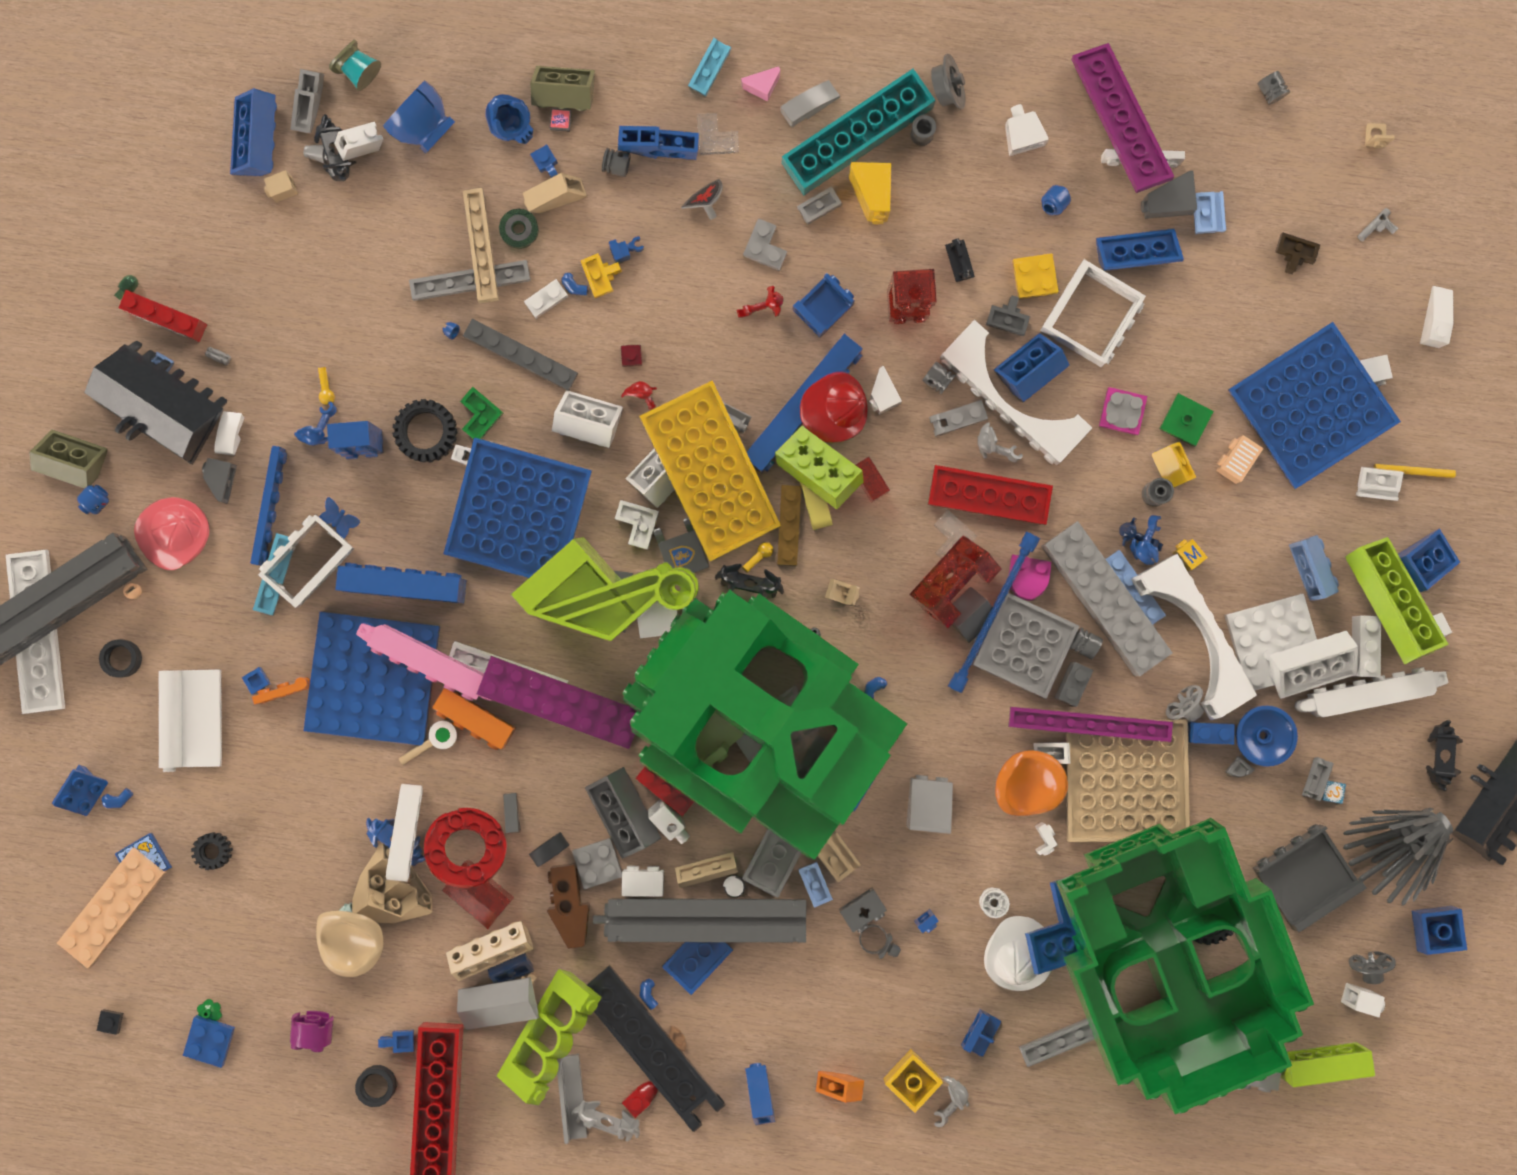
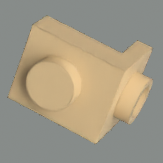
M830 579L825 598L854 606L859 598L860 587Z

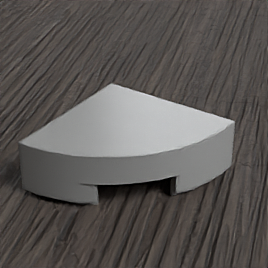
M1237 756L1225 772L1231 776L1242 777L1251 774L1255 769Z

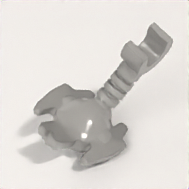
M986 423L981 428L978 436V447L984 459H987V453L990 454L992 452L1007 456L1011 462H1017L1023 457L1022 454L1016 456L1013 453V450L1017 448L1016 445L1009 449L996 445L997 437L993 428L989 427L990 423Z
M946 1076L943 1079L949 1084L948 1090L952 1101L946 1109L934 1112V1115H939L942 1118V1122L937 1121L935 1123L936 1127L946 1125L948 1117L957 1107L962 1111L964 1105L969 1106L967 1089L960 1084L959 1080L956 1081L950 1076Z

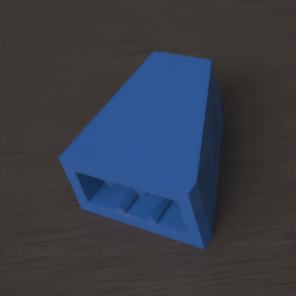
M761 1063L749 1065L750 1068H745L753 1121L755 1125L776 1122L766 1065Z

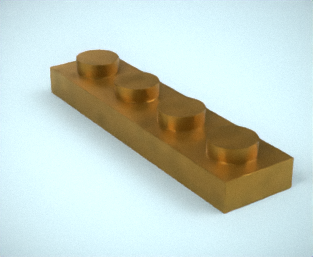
M781 485L779 520L781 526H779L777 565L797 566L801 486Z

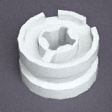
M987 888L979 899L981 909L991 918H1000L1009 910V898L999 888ZM993 899L998 900L996 903V907L991 905V901Z

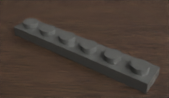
M474 319L470 321L463 335L464 338L567 391H570L578 376L576 371Z

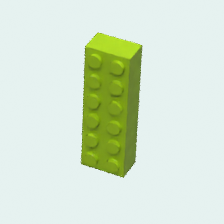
M1388 537L1361 546L1345 556L1404 664L1432 654L1449 645Z

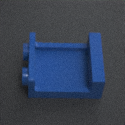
M828 273L824 275V278L800 301L798 300L792 307V310L819 337L825 334L855 302L853 299L854 295L848 289L844 290L839 285L840 281L834 275L830 276Z

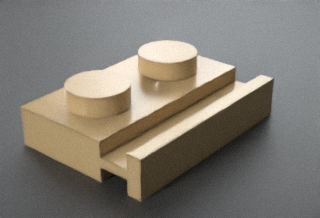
M837 832L829 838L818 854L820 860L837 882H840L861 865Z

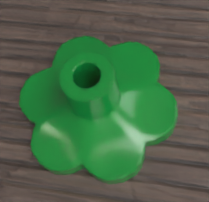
M211 999L205 1000L203 1004L197 1007L198 1016L214 1021L222 1017L220 1003L213 1002Z

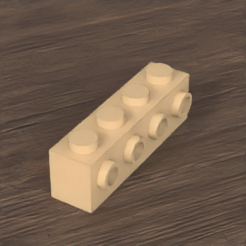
M522 921L512 922L500 930H494L484 937L475 938L463 946H456L451 951L446 952L451 975L458 981H461L533 950V945L528 928Z

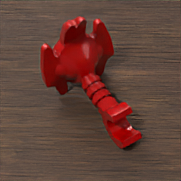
M769 286L767 288L768 296L766 301L751 306L745 305L743 309H737L738 318L749 316L767 307L772 309L773 314L777 317L780 314L784 298L779 292L774 291V286Z
M638 381L626 388L621 397L623 398L627 395L645 399L648 409L652 410L656 408V405L650 396L653 392L652 390L657 388L650 387L646 382Z

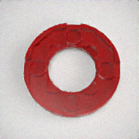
M458 808V810L442 814L431 824L424 840V858L429 870L443 883L458 888L475 887L489 881L500 870L506 856L507 842L502 827L491 815L475 808ZM460 830L474 831L485 842L486 850L482 859L478 863L467 867L455 865L448 859L445 853L446 841L453 833Z

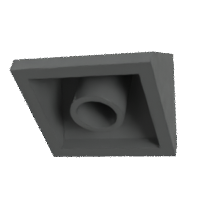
M969 587L942 615L970 643L980 633L993 607L987 599L975 589Z

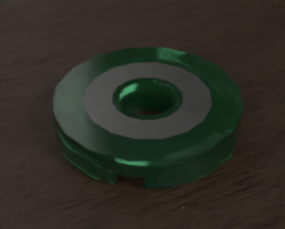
M517 208L504 214L500 220L499 232L507 245L512 248L522 249L529 247L537 239L539 226L532 213L525 209ZM522 224L524 231L519 234L515 233L514 227Z

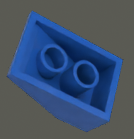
M1440 528L1398 553L1419 592L1431 588L1460 563Z

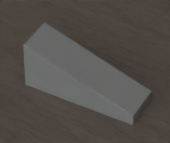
M503 794L506 833L519 832L521 829L517 794Z

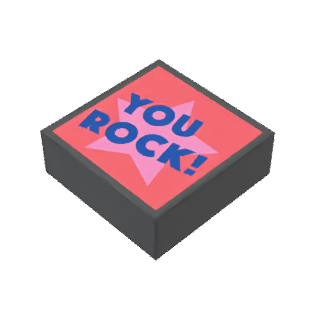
M551 108L550 130L570 132L571 110Z

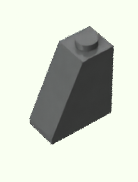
M1188 171L1148 193L1143 201H1141V211L1144 213L1145 219L1193 215L1197 210L1194 172Z

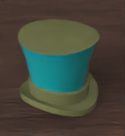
M355 39L343 48L329 64V69L332 72L344 74L357 91L366 88L377 76L381 68L379 60L360 51Z

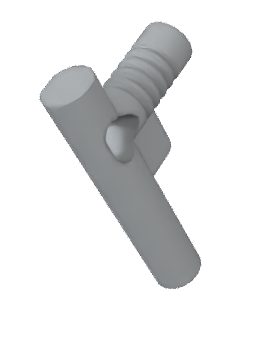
M1385 208L1357 236L1358 239L1364 241L1375 229L1381 232L1386 228L1392 234L1395 233L1398 227L1394 226L1387 218L1391 211Z

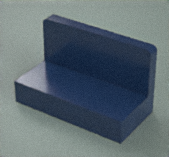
M526 953L488 969L489 977L493 983L515 980L534 972L533 965Z

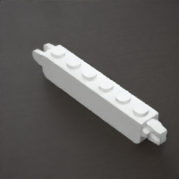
M1424 667L1412 669V673L1405 674V671L1392 673L1390 678H1385V675H1382L1381 677H1372L1373 681L1366 682L1365 679L1353 681V685L1346 686V683L1333 685L1334 689L1326 690V687L1313 689L1314 693L1307 694L1308 698L1295 702V709L1299 712H1311L1316 717H1328L1432 696L1436 693L1437 687L1448 684L1446 672L1425 670Z

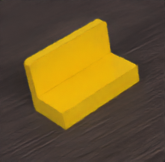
M1180 441L1152 453L1153 460L1161 477L1169 480L1173 487L1196 478Z

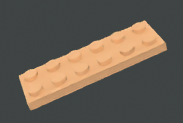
M135 847L132 848L57 944L86 968L92 967L166 874V871L160 869Z

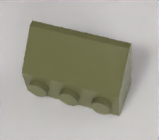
M536 66L530 82L531 105L539 108L557 107L558 109L574 108L579 111L590 110L593 102L595 70Z
M51 429L29 452L31 470L86 488L92 485L98 478L107 454V448Z

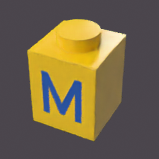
M1183 539L1175 546L1177 549L1172 552L1174 555L1178 554L1179 558L1183 560L1187 571L1193 570L1208 558L1193 539L1187 541Z

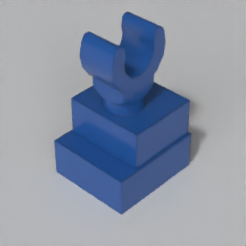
M639 236L633 238L628 244L625 241L617 243L616 239L609 241V248L615 263L618 262L620 264L630 260V251L641 252L644 250V246H635V243L640 241Z

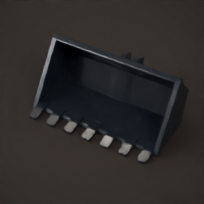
M134 341L129 346L124 344L119 350L93 368L84 393L122 419L116 426L115 432L120 434L133 426L125 436L127 440H133L139 434L144 433L193 465L224 410L223 407L227 404V399L220 397L215 402H212L208 399L213 394L212 389L207 387L199 393L194 390L199 384L197 379L192 378L187 383H184L180 380L185 375L183 370L177 369L172 374L168 373L165 370L171 363L166 359L157 365L153 363L152 360L156 357V352L153 350H149L144 355L138 353L137 351L142 347V343L139 341Z
M1517 739L1494 772L1484 765L1479 764L1477 766L1481 773L1489 777L1487 782L1477 775L1472 774L1470 776V779L1479 785L1482 790L1452 833V835L1481 854L1487 861L1490 862L1493 859L1500 865H1504L1507 860L1497 852L1500 846L1503 845L1510 851H1513L1516 847V844L1507 836L1511 830L1517 834Z

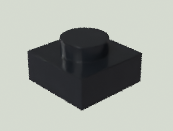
M106 1009L101 1010L96 1031L114 1035L119 1034L124 1013Z

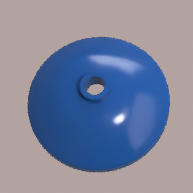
M1258 706L1249 710L1240 719L1236 729V742L1240 752L1247 760L1260 766H1276L1285 762L1293 754L1298 741L1297 728L1293 719L1285 711L1274 706ZM1261 732L1265 733L1264 739L1260 738Z

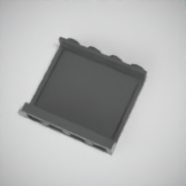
M1320 824L1312 825L1307 829V833L1302 836H1295L1290 840V844L1275 849L1272 856L1258 860L1256 862L1257 865L1253 867L1260 881L1272 890L1277 906L1292 930L1297 932L1303 931L1367 889L1364 883L1356 878L1325 831L1328 828Z

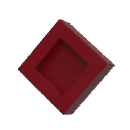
M641 345L621 346L622 367L642 366Z

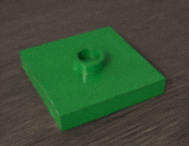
M1177 393L1159 429L1195 447L1214 411Z

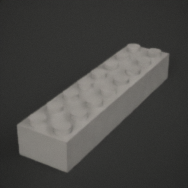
M1078 521L1041 546L1134 676L1143 675L1173 653Z

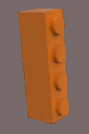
M446 688L443 689L432 707L436 710V715L443 719L450 718L454 721L452 723L454 726L462 730L465 727L471 731V736L478 740L481 738L488 741L487 745L495 750H498V748L504 749L516 730V727L480 705L462 697L460 693Z

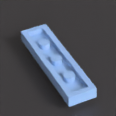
M1120 550L1106 558L1108 564L1152 625L1166 616L1153 596H1140L1131 580L1137 574Z

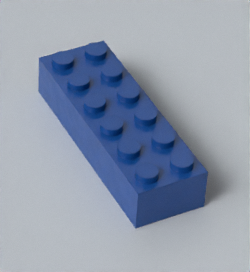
M345 563V566H338L335 590L464 604L467 580L462 579V575L456 573H446L445 576H442V573L436 571H425V574H422V571L416 569H405V572H402V569L395 567H385V570H382V567L375 565H365V568H362V565Z

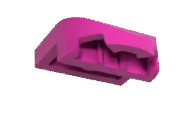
M1012 554L1010 559L1009 573L1010 571H1012L1011 569H1013L1012 567L1014 566L1018 555ZM1025 557L1026 559L1022 566H1020L1021 569L1018 571L1019 573H1017L1018 575L1015 580H1013L1014 583L1010 589L1015 593L1014 596L1031 601L1043 594L1048 586L1052 562Z

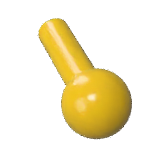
M326 367L318 368L322 391L319 393V401L324 405H329L328 402H334L335 395L329 389Z
M768 542L761 543L758 546V552L742 566V569L748 573L762 558L770 557L774 551L773 546Z

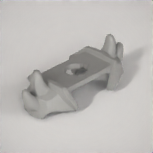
M583 1100L571 1113V1115L578 1114L576 1123L579 1124L582 1120L585 1127H594L617 1135L618 1139L621 1140L626 1137L625 1140L629 1141L633 1134L636 1138H639V1120L632 1118L625 1110H622V1119H618L596 1111L595 1108L600 1105V1101L585 1102ZM601 1120H608L611 1126H604Z

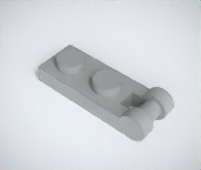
M982 400L929 417L930 423H933L935 429L933 430L935 437L988 419ZM945 419L947 426L942 427L940 421Z

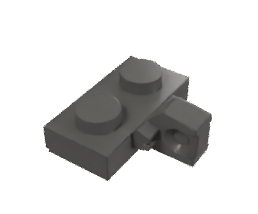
M1011 295L1008 305L1003 304L1002 308L994 305L991 306L986 326L1024 336L1030 316L1020 313L1021 309L1016 308L1019 297Z

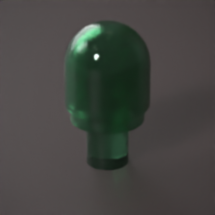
M126 275L118 283L117 287L120 289L114 296L121 300L125 290L134 292L139 285L138 279L133 275Z

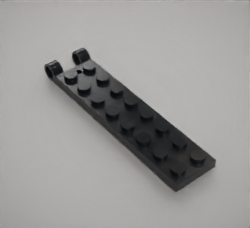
M611 965L586 984L602 997L594 1013L693 1132L699 1129L702 1123L692 1111L705 1099L716 1112L726 1105L720 1095L712 1089ZM694 1095L696 1099L691 1100L690 1097Z

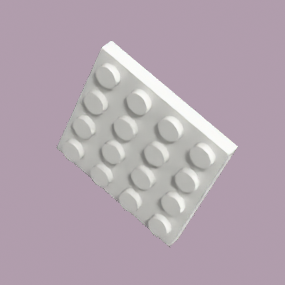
M1304 594L1224 615L1237 660L1242 665L1246 677L1252 683L1254 691L1275 685L1270 671V655L1317 640Z

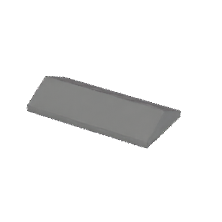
M531 977L459 989L457 1013L466 1030L538 1019L539 1014Z

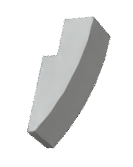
M300 69L298 89H295L291 130L305 133L312 132L320 104L324 73Z
M828 80L808 89L782 105L781 113L790 126L794 127L805 118L809 119L840 98V95Z

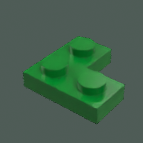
M474 387L460 401L475 414L462 428L473 439H482L504 414Z

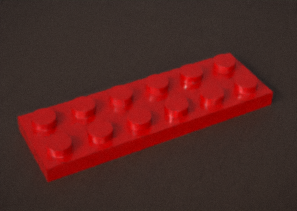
M934 465L927 505L1047 525L1053 485Z

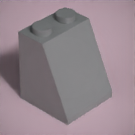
M916 775V778L910 779L906 826L910 830L951 834L953 783L948 782V778L936 777V780H928V776Z

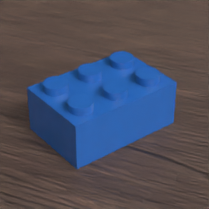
M357 421L327 424L329 449L336 454H340L341 457L358 459L359 455H366V458L378 457V454L384 453L382 429L371 422Z

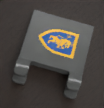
M688 517L683 520L687 529L685 534L665 541L660 528L653 531L664 562H668L672 568L684 567L692 572H697L709 567L701 544Z

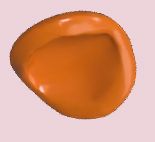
M1034 750L1022 751L1012 755L1002 766L996 781L995 796L999 807L1007 814L1028 816L1045 813L1057 808L1062 803L1068 791V780L1062 765L1053 756Z

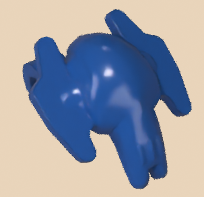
M331 401L328 402L330 405L328 410L325 411L322 407L319 408L322 416L317 428L306 426L294 432L299 441L314 446L325 444L328 441V437H324L325 433L323 430L329 418L334 416L337 411L336 406Z
M1151 515L1148 519V529L1143 537V541L1137 543L1135 539H1132V544L1130 545L1134 558L1141 560L1146 565H1154L1155 562L1159 561L1158 548L1151 544V539L1155 531L1161 529V527L1157 526V521L1161 519V516Z

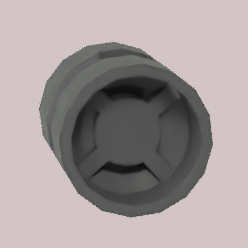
M1157 478L1147 483L1142 489L1143 501L1152 507L1169 502L1174 495L1172 483L1164 478Z

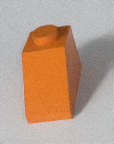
M818 1071L816 1092L845 1103L862 1101L863 1079L848 1074Z

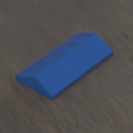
M1175 229L1096 238L1098 261L1104 271L1182 262L1184 260Z

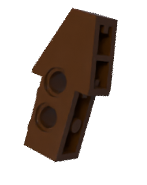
M576 863L552 866L550 871H548L549 884L552 883L553 891L550 892L551 904L555 906L549 907L547 913L568 949L584 947L587 941L590 902L581 903ZM566 881L569 884V890L562 891L559 888V882ZM564 901L569 902L571 910L564 911L561 903Z

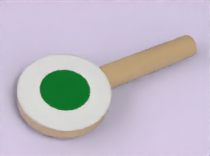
M449 721L436 722L430 728L429 739L400 757V763L404 765L432 746L439 749H447L453 746L458 737L456 727Z

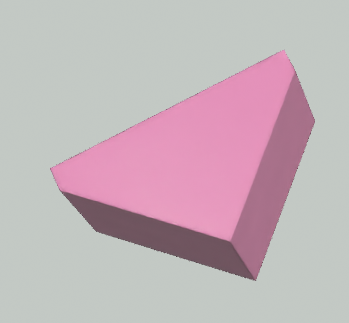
M778 66L741 78L743 90L768 101L780 78V68Z

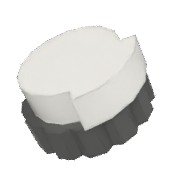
M737 875L729 876L723 884L725 893L732 898L743 895L746 888L745 881Z

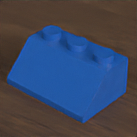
M1039 333L993 370L1010 392L1022 402H1025L1070 366L1063 349Z

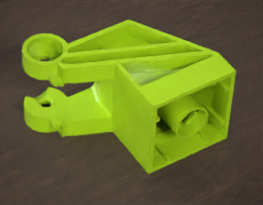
M584 537L571 540L511 595L530 615L612 641L657 601L664 607L672 610L688 606L698 594L699 581L695 573L690 569L684 567L672 568L668 562H664L656 568L620 579ZM675 585L680 587V591L676 590Z

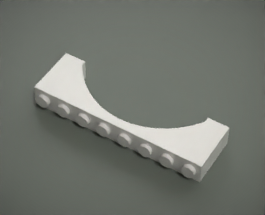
M974 320L941 355L942 365L948 370L952 369L959 381L962 383L966 382L971 386L970 390L976 396L983 397L986 400L985 404L991 410L996 409L1001 414L1000 418L1005 423H1011L1019 436H1025L1030 441L1029 444L1036 451L1040 450L1045 454L1044 458L1050 464L1058 465L1092 427L1078 414L1074 418L1066 420H1042L1022 414L1007 404L994 388L986 368L985 339L989 332Z
M1178 554L1166 558L1131 579L1140 596H1156L1173 603L1189 615L1201 631L1210 658V680L1205 699L1200 703L1210 720L1225 716L1257 696L1252 683L1244 673L1242 665L1237 661L1233 649L1228 645L1223 631L1218 627L1214 620V615L1209 611L1203 596L1197 590L1193 578L1188 574L1184 562L1179 558Z

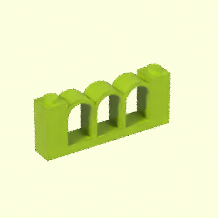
M558 969L537 1005L539 1018L528 1020L499 1070L497 1077L526 1104L540 1105L549 1089L546 1084L552 1082L557 1075L558 1059L566 1057L572 1049V1034L580 1032L585 1027L588 1015H592L602 997L572 972ZM562 999L572 1009L571 1020L566 1026L554 1016ZM548 1024L557 1033V1043L552 1051L539 1040ZM533 1049L541 1056L543 1061L542 1070L538 1076L525 1066Z

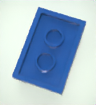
M684 942L662 965V968L692 995L733 949L726 942Z

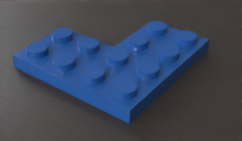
M1056 881L1050 882V887L1059 923L1025 933L1034 974L1038 975L1066 966L1063 957L1077 952L1072 936L1076 935Z

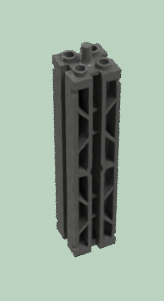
M111 533L104 540H100L0 605V666L137 577L138 574L148 570L140 557L136 555L134 548L125 536Z
M611 898L608 900V903H605V915L593 916V924H605L604 937H608V942L806 943V899Z

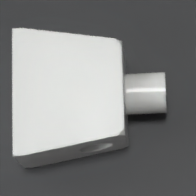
M1021 104L1013 106L1011 108L1013 117L1009 118L1005 124L1009 156L1045 146L1049 139L1036 113L1032 111L1025 114Z
M659 799L648 809L649 820L670 841L674 837L681 844L688 840L690 835L684 830V820L664 801Z

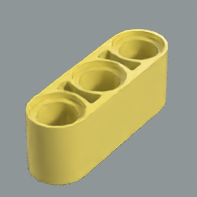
M800 482L813 530L833 525L827 502Z

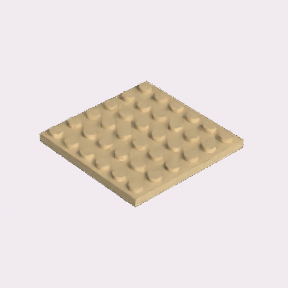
M1147 719L1173 722L1171 742L1065 732L1066 742L1070 745V764H1066L1068 791L1066 794L1068 842H1115L1159 823L1171 833L1190 826L1187 719Z

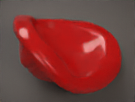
M834 372L824 376L812 384L803 394L800 404L802 424L823 442L834 443L850 440L862 431L867 420L868 405L864 390L860 383L846 372Z

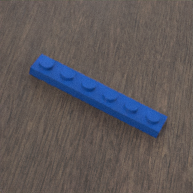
M272 445L251 556L250 564L262 566L269 558L267 548L273 536L271 531L272 523L276 520V512L274 510L280 498L278 489L279 484L283 481L282 467L287 460L286 449Z

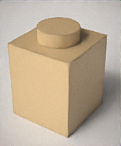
M286 170L264 178L266 184L264 186L265 193L268 198L271 197L276 203L298 195L292 176Z

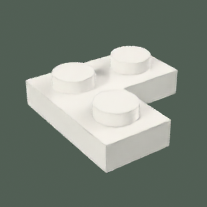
M620 500L615 520L633 525L628 542L629 545L648 550L659 511Z

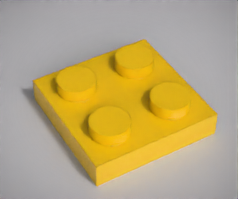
M1052 253L1012 260L1019 299L1053 295L1059 292Z

